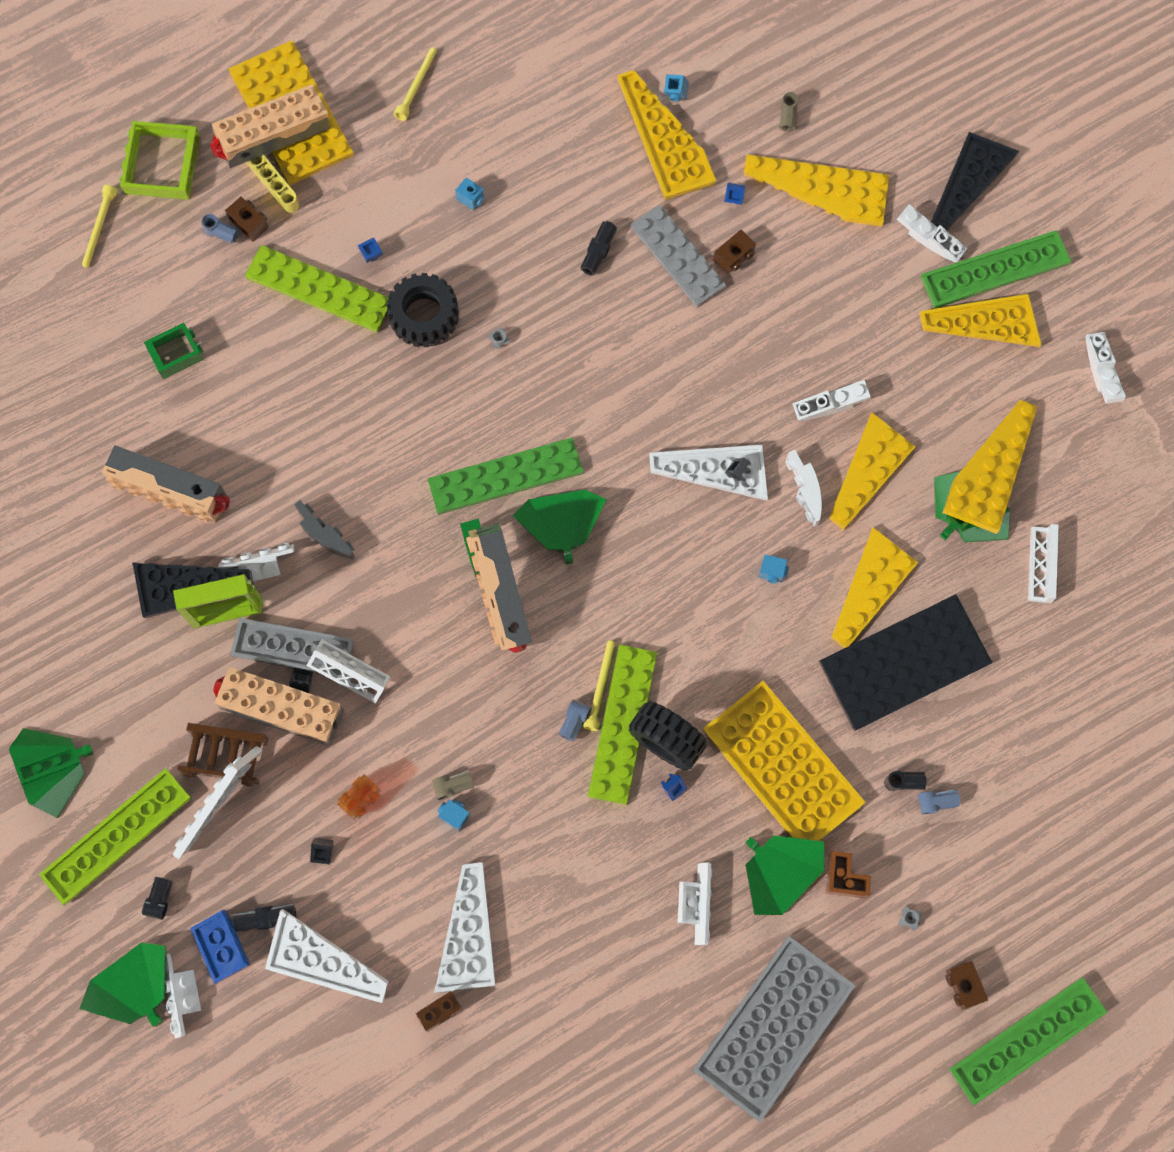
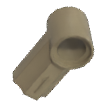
M793 92L785 93L781 103L780 129L786 132L795 130L799 99L797 94ZM786 102H792L793 105H788Z
M470 771L453 776L445 775L432 780L437 800L446 799L454 796L455 793L474 788Z

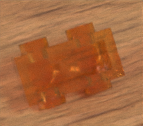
M363 774L362 777L359 776L353 782L352 788L348 792L345 791L339 797L337 805L353 820L356 818L360 819L367 811L366 807L378 800L381 789Z

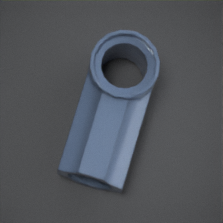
M207 214L202 218L203 230L207 236L217 237L230 244L236 242L239 234L238 228L218 220L213 214ZM209 224H215L212 227H207Z
M572 700L559 735L574 742L582 724L589 715L591 707Z
M956 789L917 794L922 815L960 806L959 793Z

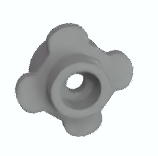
M503 328L496 329L488 335L495 349H499L500 346L507 345L510 342V338L506 336Z
M904 907L902 909V917L899 919L900 926H908L912 930H916L919 927L918 922L919 918H921V912Z

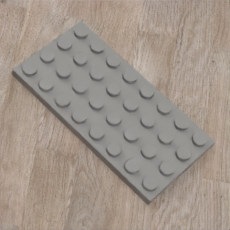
M787 936L692 1071L758 1122H761L855 985L793 938Z

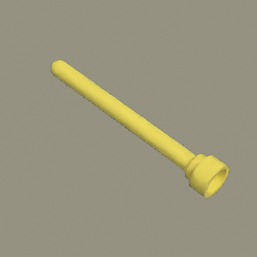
M432 47L429 50L405 100L396 107L394 116L397 119L407 120L410 114L409 106L437 52L436 48Z
M104 185L101 192L103 194V201L82 262L85 268L90 265L110 201L116 198L118 192L115 187L110 185Z
M613 640L607 642L590 716H587L583 724V728L590 731H598L600 722H598L599 718L597 716L615 646Z

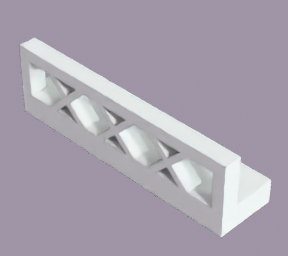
M1050 524L1048 528L1031 527L1028 601L1052 603L1056 599L1059 527L1057 524ZM1036 532L1046 533V541L1041 544L1036 539ZM1038 549H1041L1045 554V559L1042 562L1035 557V552ZM1038 567L1045 573L1044 578L1041 580L1034 575V570ZM1039 585L1044 591V597H1035L1034 588Z
M323 639L319 642L306 665L374 703L377 702L390 679V676ZM317 657L318 659L322 660L325 665L320 666L319 664L313 661ZM337 668L341 671L342 675L333 673L332 669ZM349 678L357 679L359 684L351 683ZM371 687L378 692L376 695L368 692L367 688Z

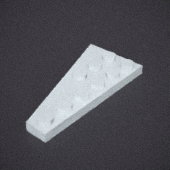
M762 445L649 453L650 472L652 474L761 500H768ZM735 458H745L749 462L747 467L751 470V473H742V476L746 479L745 481L729 478L725 474Z
M256 746L243 757H237L234 763H230L225 768L224 773L226 775L214 785L216 790L204 800L206 805L194 815L196 820L186 827L184 831L186 835L176 842L175 847L177 848L173 855L177 859H180L189 851L202 833L200 828L203 829L212 820L215 811L224 804L240 782L238 778H241L252 766L250 762L259 756L263 750Z
M483 862L462 865L434 993L496 986Z
M284 909L280 910L265 969L383 1003L389 983L388 980Z

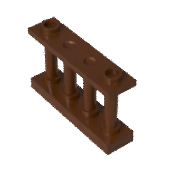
M188 723L186 731L193 737L187 766L178 765V770L183 772V776L195 777L196 774L224 778L226 775L224 772L214 771L219 745L223 739L230 740V743H232L227 762L228 766L237 759L239 745H242V742L250 743L251 751L256 746L261 748V745L267 746L269 738L264 734ZM203 736L211 737L210 740H212L206 770L194 768L200 740L203 739ZM257 757L250 762L252 766L245 773V776L238 778L241 785L253 787V784L260 783L259 779L253 777Z

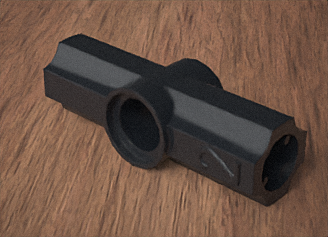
M603 221L595 238L593 237L589 243L587 255L581 265V270L587 275L595 276L602 260L606 258L609 252L610 243L617 230V227L612 222Z
M295 904L278 907L266 906L256 908L255 911L233 914L234 929L236 932L252 929L274 928L277 925L281 909L297 918Z

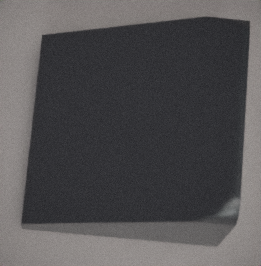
M294 668L289 682L290 687L309 693L313 672Z
M314 838L311 843L310 862L330 865L334 841Z

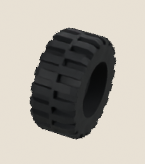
M416 273L411 274V278L407 279V277L401 279V284L396 283L394 291H390L389 300L387 301L389 321L396 336L399 339L403 338V341L407 344L412 342L413 346L420 347V345H424V348L430 347L429 344L432 343L435 346L440 344L441 339L447 340L449 338L448 333L452 334L454 332L455 325L458 324L459 320L457 297L451 285H447V281L443 278L439 280L437 275L432 274L428 276V273H422L420 276H417ZM420 299H430L440 305L439 313L433 319L424 322L410 319L406 315V311L413 302Z
M648 701L644 703L629 724L630 734L642 746L670 765L684 771L693 768L707 747L706 738L697 728L693 727L691 723L684 720L680 715L656 702Z

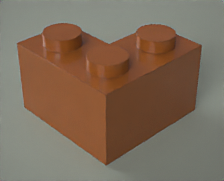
M831 851L829 853L826 894L868 898L870 896L871 876L851 874L852 853Z

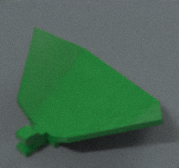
M960 471L934 478L935 518L949 524L940 534L943 540L946 541L955 530L960 534L965 543L1008 539L1010 508L1008 506L1000 530L995 534L943 513L952 482Z
M585 489L528 499L512 517L547 550L563 551L565 564H572L571 549H576V547L586 543L607 499Z
M23 728L9 747L11 758L29 805L58 818L85 775L79 758L93 755L90 744L75 749L71 738Z
M773 835L763 847L752 837L745 842L756 853L745 864L754 915H783L824 872V841Z
M142 942L90 980L79 1009L127 1024H132L147 1015L153 1027L160 1025L163 1021L155 1009L165 999L166 946Z

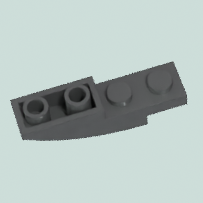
M299 500L294 504L297 511L304 518L300 522L302 529L316 543L339 556L348 559L355 558L352 552L355 550L349 541H343L341 538L343 534L337 527L333 528L330 523L325 526L319 517L315 518L312 515L314 511L308 503L304 505Z

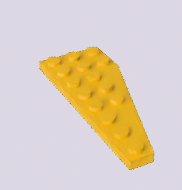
M634 70L617 75L618 83L664 199L668 200L715 185L716 179L703 148L695 143L694 138L682 128V124L665 105L661 104L659 98L647 88V84Z
M746 154L745 175L762 183L771 184L775 189L786 191L790 196L812 206L816 205L826 210L825 212L829 214L833 213L840 216V219L846 222L883 226L889 182L888 174Z
M1022 400L1018 401L953 480L943 510L944 514L995 534L999 532L1038 406Z

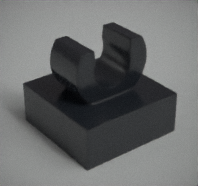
M735 458L725 474L729 478L745 481L746 479L742 476V473H751V470L747 467L749 462L745 458Z

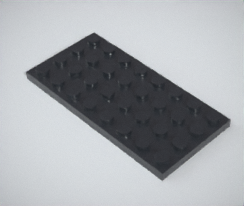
M957 594L818 661L854 731L993 663Z

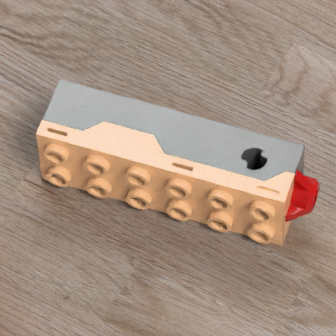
M312 84L212 123L214 136L210 147L215 157L226 160L229 168H232L330 129L328 112Z
M114 445L102 470L106 480L111 483L113 488L120 491L123 488L136 497L142 495L152 503L158 501L163 503L164 507L171 510L177 508L187 516L193 514L198 516L199 520L206 523L209 521L215 523L219 513L225 512L230 504V498L219 483Z
M499 523L468 531L470 537H467L466 540L470 553L474 552L475 554L471 558L475 571L480 573L476 576L480 590L485 591L481 593L485 608L490 609L486 613L490 626L495 628L491 630L495 645H500L501 651L506 649L513 653L524 651L527 643L532 641L502 529Z
M232 667L228 668L225 676L216 680L213 688L216 696L214 704L221 710L327 746H331L344 712L343 707L339 703Z

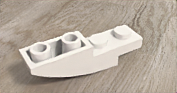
M910 204L906 206L896 219L910 230L908 234L950 261L956 263L968 249L942 226L936 227Z
M1105 332L1086 335L1088 357L1098 393L1102 392L1106 404L1124 401L1126 396L1114 367L1116 361Z
M865 380L835 391H825L792 404L798 421H805L853 408V405L869 400L871 397Z
M793 450L787 455L786 465L790 471L794 472L796 484L799 487L801 486L796 496L800 506L805 508L807 520L812 522L815 527L819 524L822 509L819 482L811 463L803 465L797 452Z

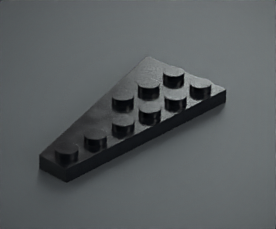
M969 132L931 223L936 227L940 225L947 231L1012 162L1019 151Z
M132 562L142 617L145 619L176 611L174 590L245 575L254 585L252 572L249 569Z

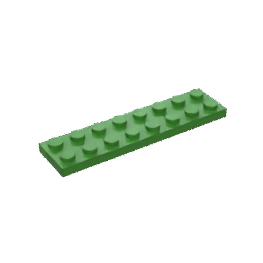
M1055 230L923 273L920 278L933 308L936 309L1070 265L1071 259L1058 231Z
M572 437L427 479L437 513L440 515L583 474V469Z
M1080 977L950 1067L949 1071L971 1104L976 1105L1108 1012L1084 978Z

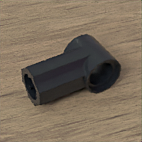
M893 771L884 779L885 787L893 792L897 790H925L927 783L925 772ZM891 777H896L899 780L898 786L892 784Z
M155 876L150 895L143 904L142 915L160 920L164 919L168 909L167 900L173 881Z

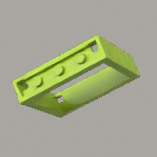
M132 121V126L128 130L129 142L125 145L126 158L122 162L123 174L119 178L121 181L120 187L124 193L189 200L200 140L197 126ZM141 135L187 139L179 187L133 183Z
M245 575L173 591L177 611L194 629L262 613V595L259 594L255 585H252V581L248 580ZM245 595L244 597H240V598H236V599H231V600H227V601H223V602H218V603H214V604H210V605H205V606H201V607H196V606H200V605H204V604H209V603H213V602L222 601V600H226V599L235 598V597H239V596Z

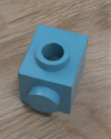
M666 74L664 93L672 101L678 102L681 99H687L689 81L684 75Z
M467 177L455 190L456 199L472 210L480 206L485 199L484 189Z
M764 554L759 578L767 579V582L773 584L781 583L783 577L787 578L789 566H786L787 559Z
M455 799L454 802L448 800L447 803H442L438 810V813H440L438 817L460 832L470 813L464 809V804Z

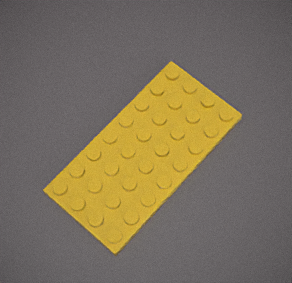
M293 40L228 68L248 109L313 84L327 110L330 129L272 152L289 186L354 156L349 143Z
M764 681L760 682L702 729L791 838L820 841L866 803Z

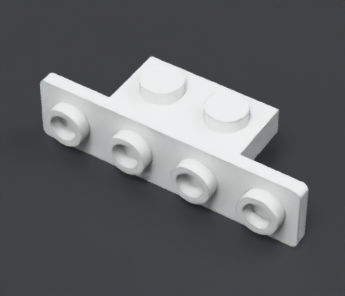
M283 543L275 549L264 548L255 554L247 552L235 559L227 557L221 560L218 568L226 569L238 566V569H249L252 572L253 582L281 575L276 556L295 552L294 544Z
M708 862L698 864L697 883L679 882L678 923L695 925V945H708L710 938L709 919L711 917L710 898L712 892L710 887L712 869L711 863Z
M166 954L165 993H167L168 998L166 1007L171 1015V1032L174 1034L175 1039L185 1036L182 1015L201 1011L194 970L174 973L171 955Z

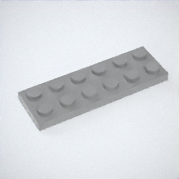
M658 205L631 224V229L696 308L726 288L723 280L661 205Z
M239 618L230 655L236 658L319 673L306 665L321 639L350 655L354 640ZM317 657L313 661L319 664L320 666L325 665L324 662L318 659ZM337 668L332 669L333 673L342 675L341 671Z

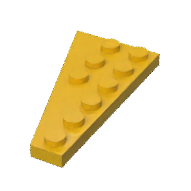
M1029 294L924 310L919 313L923 331L1034 347L1041 346Z
M872 412L829 517L831 521L843 530L915 449L912 443Z
M874 527L871 529L831 637L843 648L853 643L918 564L915 559Z

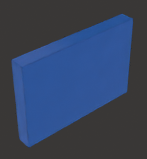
M226 909L190 928L214 984L223 981L250 965Z

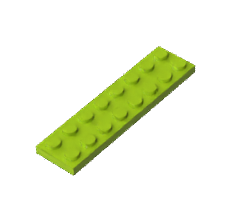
M263 245L258 249L245 274V278L376 333L379 332L388 314L387 301L389 297Z
M619 645L588 798L627 805L639 742L629 732V724L642 705L648 701L657 652Z
M165 768L50 864L39 876L62 905L66 906L192 798L169 770Z

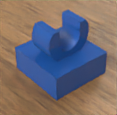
M727 183L724 202L742 205L745 185Z
M374 237L358 245V249L366 263L373 262L383 255Z
M669 774L671 779L667 783L662 780L661 784L667 796L674 801L687 790V787L678 774L675 776Z

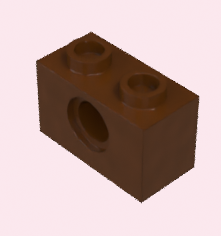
M241 196L225 210L228 219L252 242L269 228L266 222L268 220L261 211L257 212L250 200L246 201Z
M740 229L714 251L713 260L729 274L731 271L738 270L744 260H749L754 256L756 243ZM733 251H737V252H739L740 254L735 255V254H733L732 252H733Z
M973 961L946 970V981L949 987H953L955 995H953L954 1001L962 1010L989 1001ZM963 980L969 983L970 987L967 992L961 989V982Z
M450 991L415 1014L425 1031L429 1032L462 1011L463 1008L454 993Z

